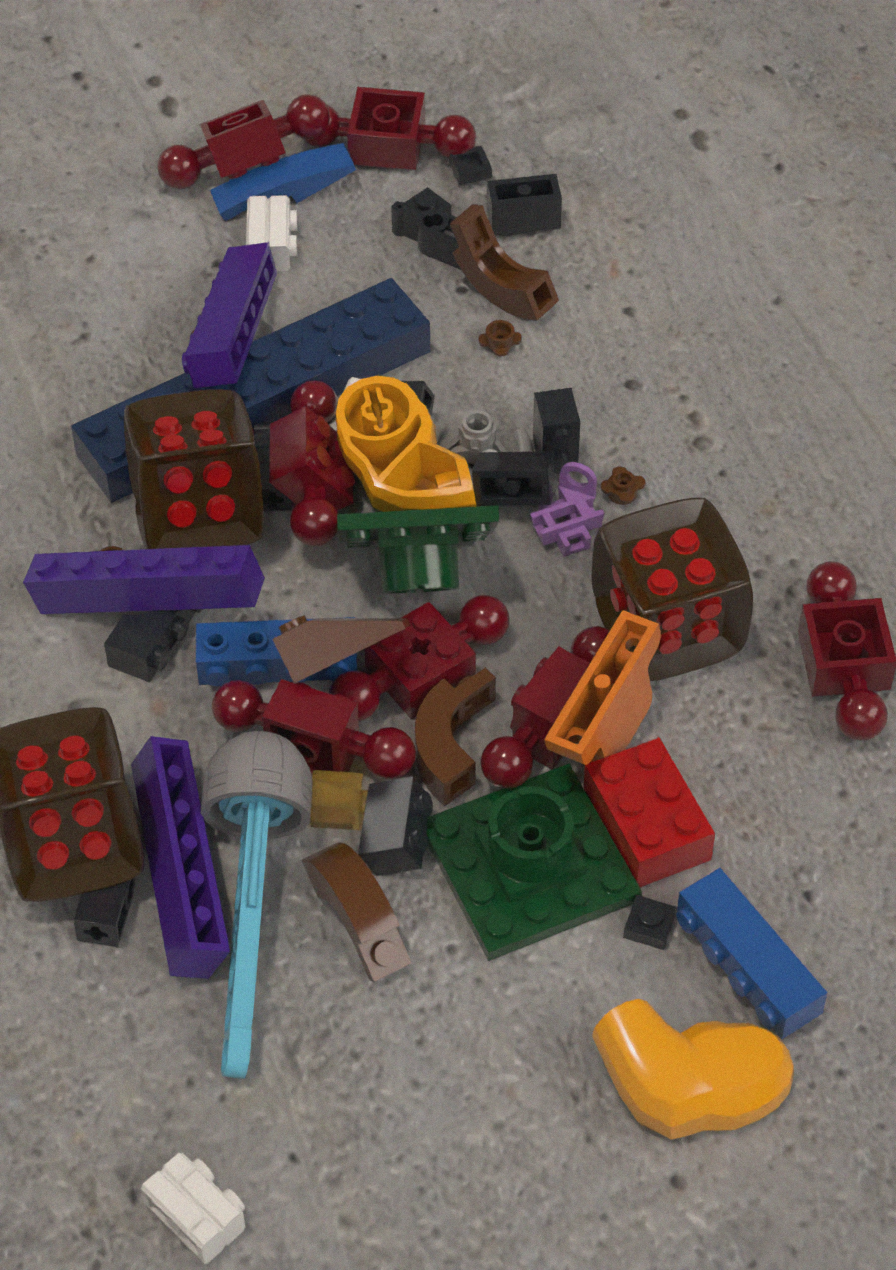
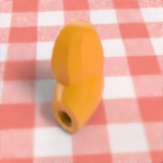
M373 376L360 379L344 390L338 398L336 409L337 440L346 464L361 480L373 508L382 512L476 507L472 480L465 457L437 445L436 426L427 407L419 401L416 393L408 384L394 377Z
M642 999L626 1001L610 1010L594 1027L592 1034L595 1045L619 1096L637 1122L671 1140L701 1131L735 1130L759 1121L776 1110L790 1093L794 1078V1066L790 1051L777 1035L766 1028L751 1023L710 1021L698 1022L680 1033L670 1026L648 1001Z

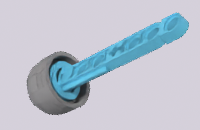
M264 731L243 733L226 741L216 750L205 771L201 815L206 823L219 831L240 837L221 1060V1075L223 1077L239 1079L246 1077L250 1059L267 838H281L302 831L308 826L311 815L312 776L307 762L289 740L280 735Z

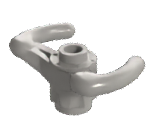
M479 410L471 411L463 417L462 422H459V435L444 447L465 457L466 461L472 464L476 463L480 452H507L496 438V425L493 424L491 416ZM439 420L434 423L436 426L437 442L446 431L445 422ZM524 428L516 429L514 437L518 444L519 452L533 451L532 441Z

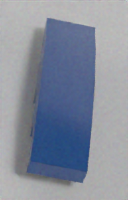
M344 143L307 150L281 158L271 165L257 167L238 178L231 179L211 189L210 192L220 215L227 221L247 210V199L250 196H266L267 198H270V196H292L295 202L299 203L357 169Z

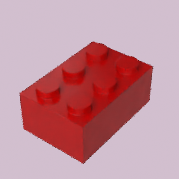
M660 737L585 765L583 788L639 887L712 860L715 832Z

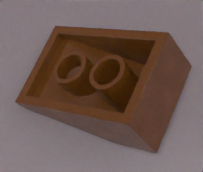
M305 615L279 626L281 635L272 640L293 682L296 683L411 625L407 618H316L307 621Z

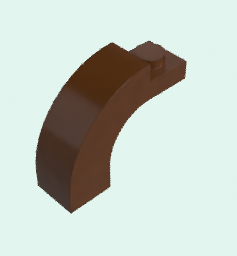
M472 204L450 223L459 245L453 252L456 262L471 284L495 306L513 316L538 321L559 301L547 270L525 267L514 261L502 249L494 235L483 205Z
M486 667L475 675H468L463 678L456 688L451 686L445 679L441 680L426 695L416 716L415 750L418 772L427 789L444 807L476 785V762L458 745L453 735L462 723L495 701L496 677Z
M337 842L302 859L317 897L328 901L344 923L370 981L375 982L412 963L396 928L400 924L389 901L368 866L350 846Z

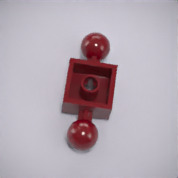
M357 87L351 118L339 117L337 111L326 104L330 112V122L327 129L317 138L303 139L311 146L325 147L333 143L338 136L347 137L348 152L354 165L416 170L421 143L434 144L441 155L449 158L450 154H462L475 146L477 136L471 121L461 115H448L442 118L436 126L425 125V92Z
M304 94L296 97L289 104L285 115L273 119L265 101L260 100L201 123L200 127L208 145L195 150L186 145L178 144L166 148L159 156L157 162L159 177L171 188L186 189L198 180L201 169L214 164L220 177L228 176L229 179L238 178L248 172L247 168L257 164L261 166L271 165L280 160V155L286 154L281 138L295 134L303 139H314L322 135L330 122L329 108L318 96Z
M317 380L307 381L298 386L291 398L292 413L270 424L269 483L297 504L290 516L291 531L296 539L308 546H322L335 537L338 532L337 511L353 504V486L355 483L353 471L346 464L339 447L337 431L329 425L336 416L337 395L328 384Z
M828 561L816 566L808 576L806 590L812 603L802 605L798 628L799 641L812 697L844 694L836 707V723L841 732L847 737L857 741H866L879 735L887 723V707L883 699L874 691L891 690L896 669V655L882 598L853 600L857 591V582L853 572L842 563Z
M490 595L475 596L462 607L459 622L451 626L428 601L401 617L407 618L411 626L364 649L365 667L370 674L354 670L344 672L332 682L329 694H341L357 702L359 722L368 719L374 714L380 702V695L386 691L410 719L415 718L426 695L441 680L445 679L451 686L456 688L463 678L476 674V653L467 643L491 645L504 637L510 623L509 612L504 603Z
M592 626L582 630L574 638L571 652L558 646L549 658L544 657L540 660L529 683L526 686L522 684L517 688L511 700V706L513 707V719L510 724L512 736H502L492 740L484 748L481 755V770L485 778L492 785L502 789L518 787L529 778L533 769V760L553 770L564 757L547 750L544 739L610 632L609 629Z
M281 679L269 703L263 702L262 695L254 685L246 681L234 680L222 685L216 691L212 700V713L221 727L231 732H244L255 725L263 726L264 732L280 735L294 744L307 762L313 778L338 786L343 785L356 756L364 758L366 767L373 775L385 780H394L404 776L412 768L415 761V745L407 733L394 727L381 728L371 735L359 732L357 702L341 694L332 695L313 689L305 683H293Z

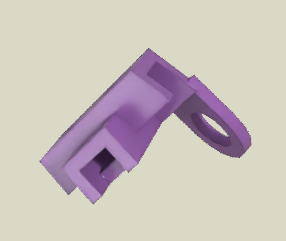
M569 462L563 465L558 485L559 500L553 501L551 505H538V511L530 513L532 526L542 544L545 546L556 542L563 557L589 549L592 538L588 531L599 528L602 525L603 510L595 511L593 508L596 497L597 478L594 472L586 465L577 462ZM576 471L582 473L588 482L580 483L571 478L569 472ZM562 516H565L567 519L556 523L554 520ZM574 538H578L579 542L570 544V542L568 541Z

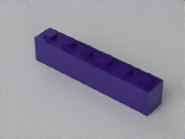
M269 242L228 247L223 261L219 263V271L216 278L212 280V288L208 297L205 298V305L201 315H198L195 330L190 334L187 350L182 354L183 370L185 374H190L194 388L238 382L277 276Z
M250 545L35 554L23 584L40 614L251 608L256 606L265 577Z
M150 736L131 763L169 975L209 979L230 953L204 818L201 815V803L189 744L186 740Z

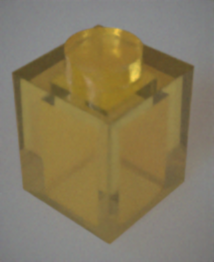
M313 770L311 827L360 831L361 817L365 812L368 790H364L363 773Z

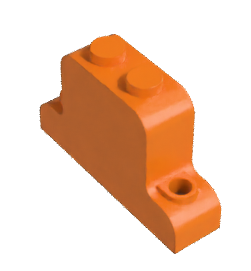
M622 610L545 737L547 750L584 765L626 750L652 702L648 667L657 651L661 638L658 623ZM636 646L633 652L628 651L630 647Z

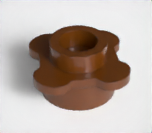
M505 320L490 322L486 327V333L478 337L479 344L482 347H489L497 356L508 355L509 349L513 345L520 344L522 341L521 334L515 332L514 326Z
M618 466L613 468L612 475L608 480L601 482V491L607 494L612 502L619 505H627L635 501L638 490L644 489L646 481L642 476H635L627 471L625 467Z

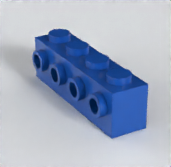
M291 620L196 623V667L199 685L222 686L234 680H242L254 685L280 682L281 679L293 682L272 640L281 635L278 627ZM357 653L298 682L334 681L344 672L358 671Z
M721 868L679 892L676 917L680 926L686 933H693L699 940L708 960L714 965L719 964L725 971L734 991L739 996H745L755 1007L758 1019L767 1029L772 1028L781 1039H784L823 1014L828 992Z

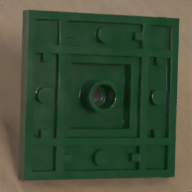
M499 505L337 514L339 542H347V548L370 547L371 540H378L380 580L383 594L416 593L418 589L423 590V593L459 589L458 536L462 535V542L485 541L487 535L492 534L500 522Z
M570 764L529 778L518 787L500 789L429 816L427 826L428 846L488 961L632 905L636 895L642 896V890Z

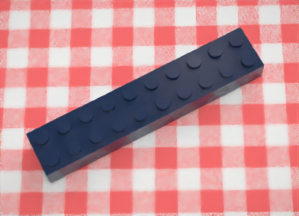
M391 277L252 341L237 383L194 388L190 374L183 373L71 425L76 455L108 500L113 503L133 493L128 471L124 436V410L127 405L146 398L208 389L232 390L237 392L243 399L254 433V422H275L291 414L290 404L292 395L298 386L307 381H322L328 384L335 391L336 395L339 396L344 392L351 377L364 379L381 376L431 352L430 321Z

